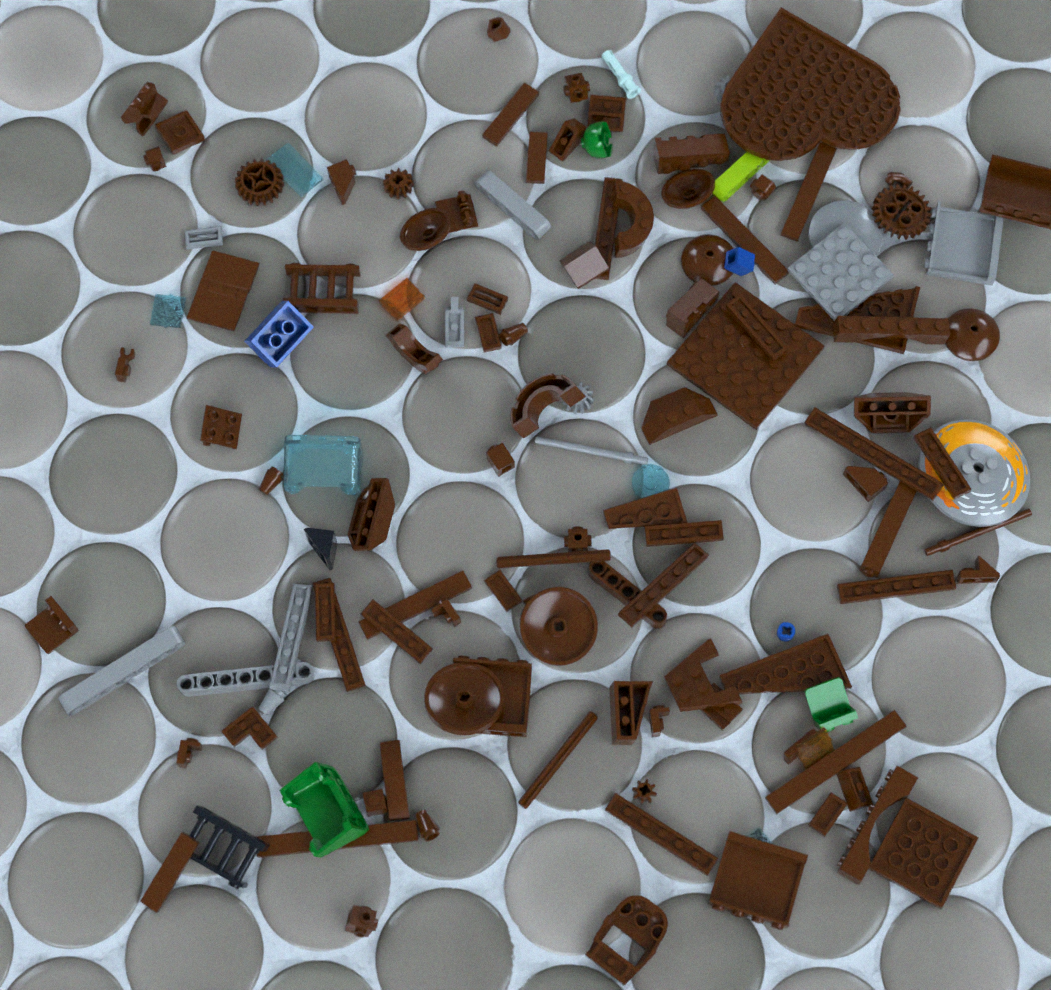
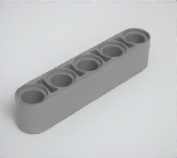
M487 170L475 181L476 188L534 239L539 240L551 228L550 222L493 172Z

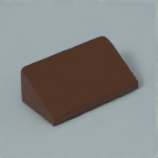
M860 767L845 769L837 774L846 803H848L849 811L862 809L870 806L871 803L873 804Z

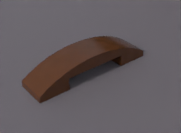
M400 740L380 742L389 820L409 819Z

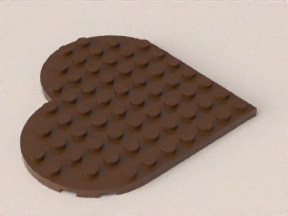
M781 7L728 82L722 95L720 113L727 133L743 150L766 160L786 161L809 153L820 141L833 147L849 150L874 146L884 140L894 129L901 107L897 85L893 84L889 73L883 67Z

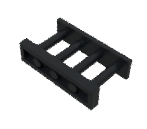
M196 805L193 813L198 815V820L189 836L196 840L204 824H207L208 821L215 825V830L201 856L194 853L191 859L229 881L228 884L238 890L240 887L247 888L248 884L242 881L256 853L260 851L266 852L270 844L209 809ZM226 831L232 835V841L218 866L207 860L221 834H224ZM244 841L249 844V851L237 873L233 876L226 872L225 868L239 843Z

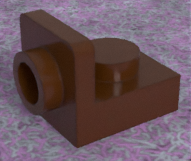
M448 599L445 601L440 600L433 605L431 612L434 617L443 613L448 624L452 622L454 627L461 623L459 615Z
M664 705L652 707L653 709L649 710L648 715L652 737H659L661 730H664L663 719L659 717L668 716L670 713L669 707L664 708Z
M187 738V740L180 741L176 761L178 767L187 768V764L191 763L193 753L190 749L202 751L203 746L198 742L199 740Z

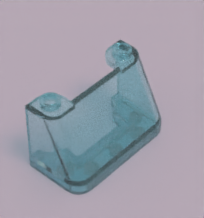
M285 436L284 490L288 493L296 494L303 489V486L341 487V490L347 495L361 493L363 463L361 439L353 436Z

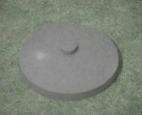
M845 200L835 201L823 206L812 218L808 231L809 244L812 249L840 225L845 223L877 255L883 238L882 228H878L880 222L875 223L876 217L872 216L873 212L860 203Z

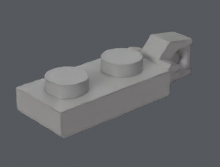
M451 297V307H446L445 347H464L463 307H459L458 297Z

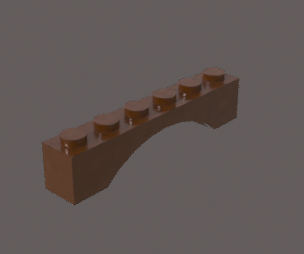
M838 316L833 323L834 342H856L872 338L895 337L912 339L924 344L944 345L950 336L949 319Z
M896 766L894 771L889 770L885 777V780L888 782L885 787L880 786L875 797L878 800L875 805L871 803L865 814L869 816L865 822L862 820L856 829L859 834L856 839L852 837L847 846L849 852L847 856L842 855L837 864L840 868L837 873L858 885L861 883L871 865L869 841L877 818L888 807L909 796L918 779L917 776L899 766Z

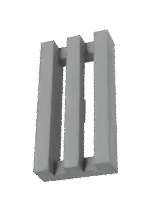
M221 226L185 230L187 250L223 245ZM218 233V234H216V235H208V236H207V235H203V234ZM201 235L200 237L189 238V236Z

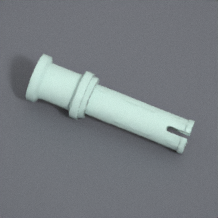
M605 51L602 54V58L618 79L619 87L624 89L628 99L636 97L640 93L641 88L636 86L633 77L625 72L612 51Z

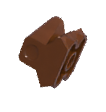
M146 82L123 113L121 119L124 124L136 122L138 133L144 136L163 111L168 100L157 92L155 84Z

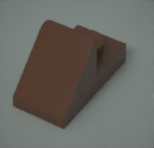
M977 556L975 560L976 570L973 568L962 569L957 575V584L996 583L1000 578V573L982 557Z

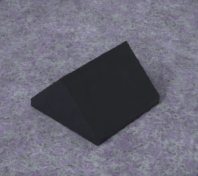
M305 528L304 532L308 543L331 571L334 566L338 544L335 532L332 530Z

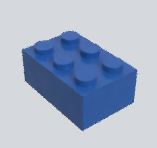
M281 301L244 342L269 367L277 368L314 326L289 301Z

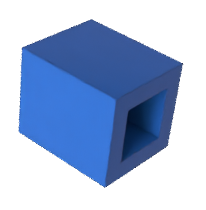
M740 247L727 251L724 269L739 276L751 273L754 270L755 254Z

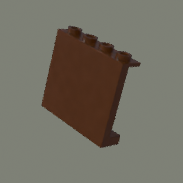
M992 154L979 212L1051 229V169Z
M458 656V658H453V664L470 662L488 668L498 677L504 690V707L500 717L491 727L477 734L527 737L532 663H528L526 660L509 662L508 659L499 658L497 661L489 660L486 657L470 659L468 656Z
M729 831L708 904L712 905V909L723 912L724 909L732 911L731 914L736 917L743 918L744 915L752 917L751 921L763 924V922L771 923V927L778 930H783V927L788 928L808 855Z

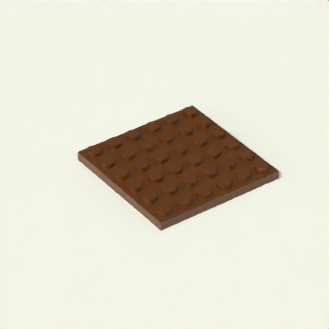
M735 282L667 361V365L757 430L823 351L825 346ZM741 294L788 347V351L774 362L727 310L726 304Z

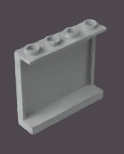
M938 201L936 208L933 207L931 213L934 223L930 224L929 235H932L931 240H928L926 251H929V257L925 258L924 268H927L926 275L993 286L997 275L1004 218L940 207L941 201Z

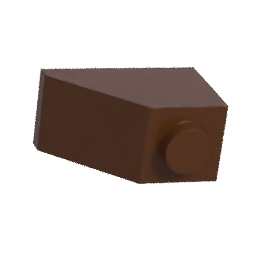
M575 118L565 121L549 152L561 161H564L581 143V138L584 136L587 127Z
M347 159L327 167L328 176L342 205L346 204L355 184L354 175H357L353 164L349 165Z
M847 466L843 473L846 479L867 502H870L884 491L888 484L886 476L875 468Z

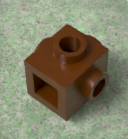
M582 73L564 76L565 97H569L571 103L588 99L590 85L589 81H585Z
M572 527V529H568V535L564 536V547H568V552L588 551V547H592L591 535H588L587 529H583V527Z
M353 905L348 913L345 931L354 933L357 937H369L372 931H376L378 919H376L377 911L372 910L368 906Z

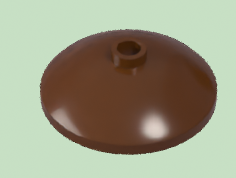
M689 169L677 173L664 184L661 191L663 201L668 206L676 209L696 207L711 196L715 189V180L710 172L703 169Z
M429 208L420 211L403 225L400 232V240L405 248L412 251H424L433 248L448 235L452 226V219L449 213L441 208Z
M716 235L695 237L683 249L681 256L682 269L693 282L697 283L703 279L711 286L722 284L733 274V272L724 269L726 252L732 250L733 247L728 241Z
M968 308L959 310L949 317L950 336L945 345L953 355L966 361H980L993 354L999 344L1000 331L997 323L989 314L978 309Z

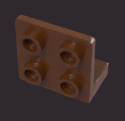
M52 596L45 600L49 606L25 624V628L46 654L53 652L79 631Z

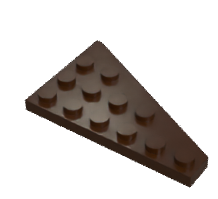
M915 286V288L907 290L899 289L894 292L876 293L866 299L847 316L913 317L920 287ZM819 304L812 307H799L795 326L834 337L833 323L835 321ZM884 337L856 341V343L904 354L908 339Z

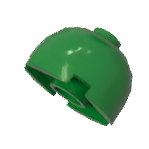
M604 121L597 122L586 128L584 136L581 138V145L591 157H611L613 146L612 144L609 145V138H612L608 124Z

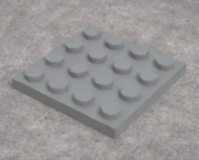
M845 223L788 267V272L834 321L838 316H847L894 277V274Z

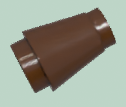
M524 323L502 329L499 337L505 346H512L528 332V329Z
M271 466L270 469H267L259 490L268 495L283 480L284 474Z
M421 810L417 812L415 816L421 838H424L425 841L437 838L440 834L439 827L427 811Z

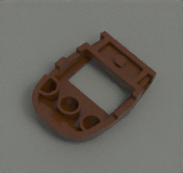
M639 895L627 897L604 919L585 956L618 980L623 986L626 985L656 953L668 928L665 913L646 897ZM613 925L646 949L635 966L602 942Z

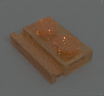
M406 278L382 297L379 303L398 321L422 302L425 296Z

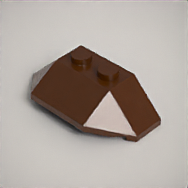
M684 387L651 401L641 430L648 444L651 445L714 418L718 414L710 398Z
M891 392L868 393L854 397V417L871 433L911 432L931 415L930 395Z
M371 478L369 485L364 488L357 498L347 534L354 551H371L387 539L395 508L394 497L389 479Z

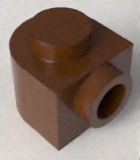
M502 17L489 20L487 28L489 38L497 42L509 36L511 29Z
M159 146L145 151L146 155H143L146 166L150 165L152 171H159L166 167Z
M762 174L759 179L755 178L750 188H752V193L757 199L767 200L776 189V185Z

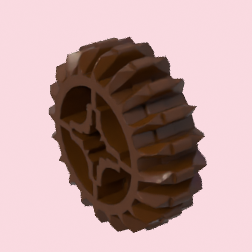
M261 158L259 162L253 159L251 164L247 161L246 167L241 165V171H237V177H235V188L244 202L248 201L250 205L255 202L257 206L263 202V205L266 206L267 201L273 203V198L278 199V193L283 191L284 176L281 169L277 168L275 162L271 164L269 159L264 162ZM268 174L274 178L273 182L267 178ZM246 182L250 183L252 190L245 186Z

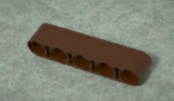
M605 561L590 562L589 576L625 606L641 592L638 587ZM594 567H601L602 571L596 573L592 569ZM613 578L617 580V583L611 585L607 581ZM629 590L633 595L626 597L623 595V592ZM658 604L642 619L653 628L659 629L666 623L667 612ZM659 614L663 619L656 621L653 619V616Z

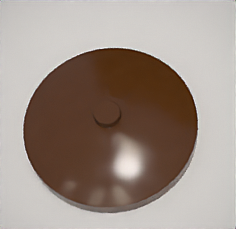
M552 587L535 594L526 603L519 620V632L525 648L534 658L548 665L564 666L580 660L591 650L597 637L598 621L592 605L579 592L565 587Z
M470 662L450 664L437 671L429 680L424 695L426 712L436 726L448 733L455 735L477 734L491 727L500 717L504 707V690L498 677L482 665Z

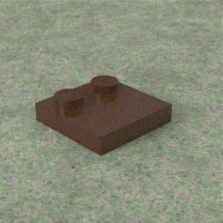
M187 110L155 124V129L173 155L205 141V136Z

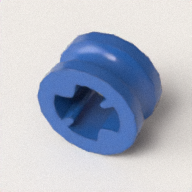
M788 622L782 623L777 630L778 638L784 642L792 640L796 632L795 627ZM782 628H784L785 630L790 629V635H783Z

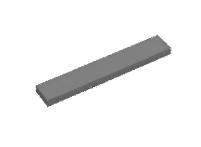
M293 583L270 682V689L290 692L313 592L312 585Z

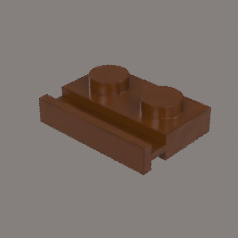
M715 683L711 685L715 693L723 691ZM735 703L725 704L724 707L709 706L706 709H700L722 731L743 711Z

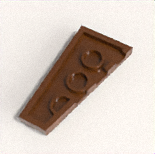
M677 487L603 510L609 529L688 523Z

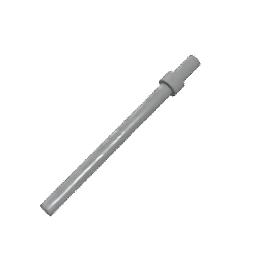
M536 436L535 440L536 444L623 460L624 463L628 464L633 462L647 465L648 463L647 457L637 456L632 452H616Z

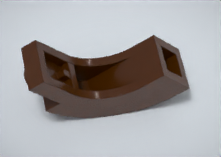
M399 323L386 334V337L395 349L414 368L425 375L429 371L436 369L439 366V362L443 360L438 353L425 348L406 325Z

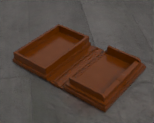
M212 250L187 319L235 332L248 292H250L257 274L259 262Z

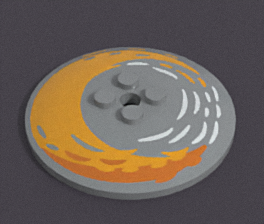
M969 419L946 423L934 431L972 489L971 492L954 500L946 487L943 486L934 501L930 500L937 509L959 523L975 527L998 525L1010 519L1021 509L1030 490V471L1023 452L1010 436L991 424ZM921 450L918 469L942 482ZM974 465L979 466V467L981 468L982 472H981V473L976 472V471L974 470L973 466H974Z

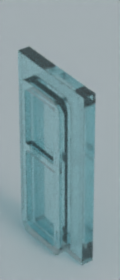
M289 143L266 159V161L269 159L271 164L275 162L277 168L281 169L284 180L300 197L323 181V178Z

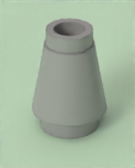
M269 688L259 709L268 715L285 701L286 694L283 691Z

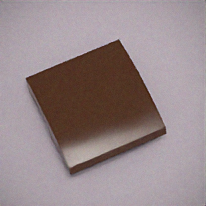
M590 95L587 127L604 121L608 124L610 131L623 132L626 98Z

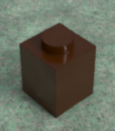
M503 443L491 446L486 452L487 460L498 477L515 468V461Z
M383 789L363 793L368 817L388 813Z

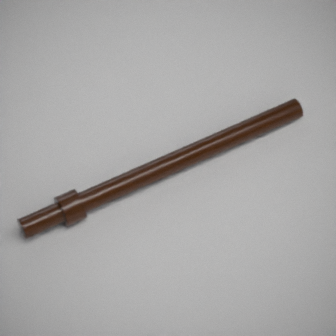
M1028 508L1016 513L1010 519L998 525L980 527L952 539L938 541L936 545L924 549L925 555L929 556L937 552H945L952 546L1032 516V512Z

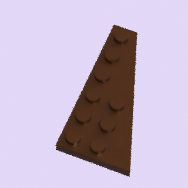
M829 634L719 675L724 690L735 685L739 694L805 691L809 687L836 677L842 679L845 689L852 688Z

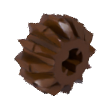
M399 167L396 172L391 169L390 174H385V180H383L384 191L389 193L391 198L395 195L398 200L400 196L406 198L407 193L411 194L412 187L414 186L412 175L408 174L406 169L402 172Z

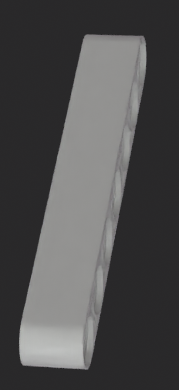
M171 626L59 696L58 700L68 716L75 715L185 645V641L177 628Z
M296 663L291 686L309 684L313 681L315 674L309 663ZM274 665L186 674L178 678L177 688L182 695L187 697L270 688ZM305 669L310 671L308 676H300L301 671ZM270 674V678L267 681H262V675ZM244 676H250V677H251V679H250L249 682H247V683H242V682H241V680H242V678H243ZM230 678L231 682L228 685H222L223 679ZM205 680H211V684L208 687H202V683ZM184 683H192L189 689H182Z

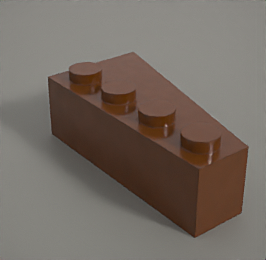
M725 133L702 135L700 138L691 135L677 140L676 136L669 137V140L663 141L661 137L654 139L653 157L658 174H670L673 171H685L694 167L703 168L711 164H723L729 161L730 151Z

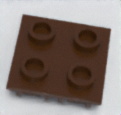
M459 191L457 197L435 201L436 208L447 211L452 219L449 233L479 227L471 194Z
M206 405L200 441L203 442L204 446H211L212 443L237 449L242 414Z

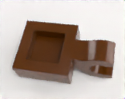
M122 347L120 349V357L118 358L115 371L118 382H126L127 376H130L131 366L128 363L135 358L134 349H131L129 355H125V348Z

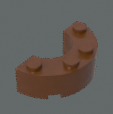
M615 181L612 188V204L614 207H619L626 211L631 220V228L625 232H619L614 240L615 258H621L635 253L645 243L653 227L654 213L649 199L639 188L627 182Z
M551 373L539 376L529 382L515 398L517 402L511 408V425L519 435L525 438L539 429V416L549 404L562 401L572 407L586 396L565 375L561 374L560 376Z

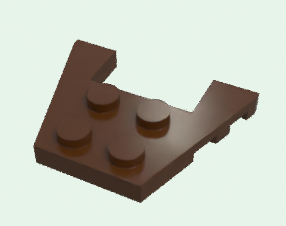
M711 638L664 676L680 712L706 709L709 706L724 707L725 704H742V699L735 685L715 693L701 663L719 656Z

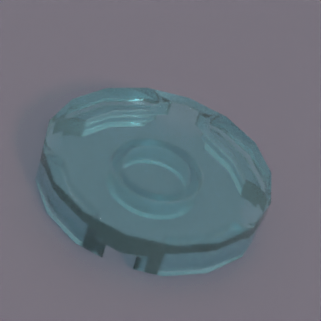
M654 464L642 466L636 470L632 478V490L638 498L668 490L670 487L668 474H666L663 468Z

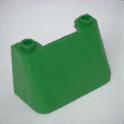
M314 762L279 790L283 796L282 801L284 804L298 810L313 838L309 842V850L315 857L322 858L369 831L366 820L341 776L330 765Z

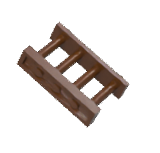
M351 263L346 265L285 264L286 274L291 276L290 297L283 298V301H289L300 313L359 314L358 300L353 298L354 277H360L361 275L359 265ZM299 276H310L307 298L297 297ZM317 276H328L327 297L325 299L316 298ZM335 276H347L344 299L334 298Z

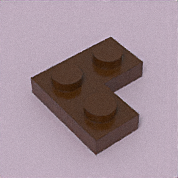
M253 706L221 731L234 748L248 736L253 738L261 750L278 738Z

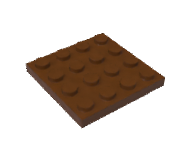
M905 798L869 869L937 908L942 909L979 837L914 801Z

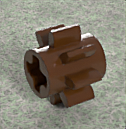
M648 779L644 783L638 780V788H632V791L637 793L633 799H639L641 805H643L644 801H648L651 804V796H657V793L652 791L656 785H650ZM643 788L647 789L646 796L642 795L641 791H643Z

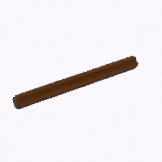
M604 549L497 557L496 564L498 568L610 561L611 551Z
M591 711L588 712L520 798L518 803L521 807L527 809L596 722L598 719L596 714Z

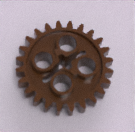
M896 184L895 188L889 185L888 189L883 188L882 192L878 193L873 202L872 210L874 211L872 216L876 217L875 223L880 222L879 229L885 228L884 234L889 231L891 232L890 237L896 234L897 239H900L902 235L907 240L909 235L914 239L916 234L920 236L922 231L926 230L931 221L932 214L930 211L932 208L927 207L929 201H923L925 195H918L920 190L913 192L912 186L910 189H907L906 184L902 188H900L899 184ZM910 201L911 203L907 206L906 210H904L901 213L896 222H893L897 214L900 213L904 206L907 204V202Z

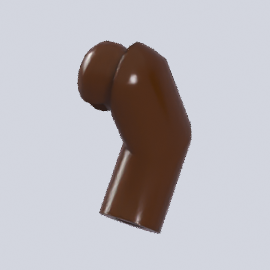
M889 172L885 178V182L889 185H893L894 181H897L902 185L906 184L907 189L913 183L911 179L899 172Z

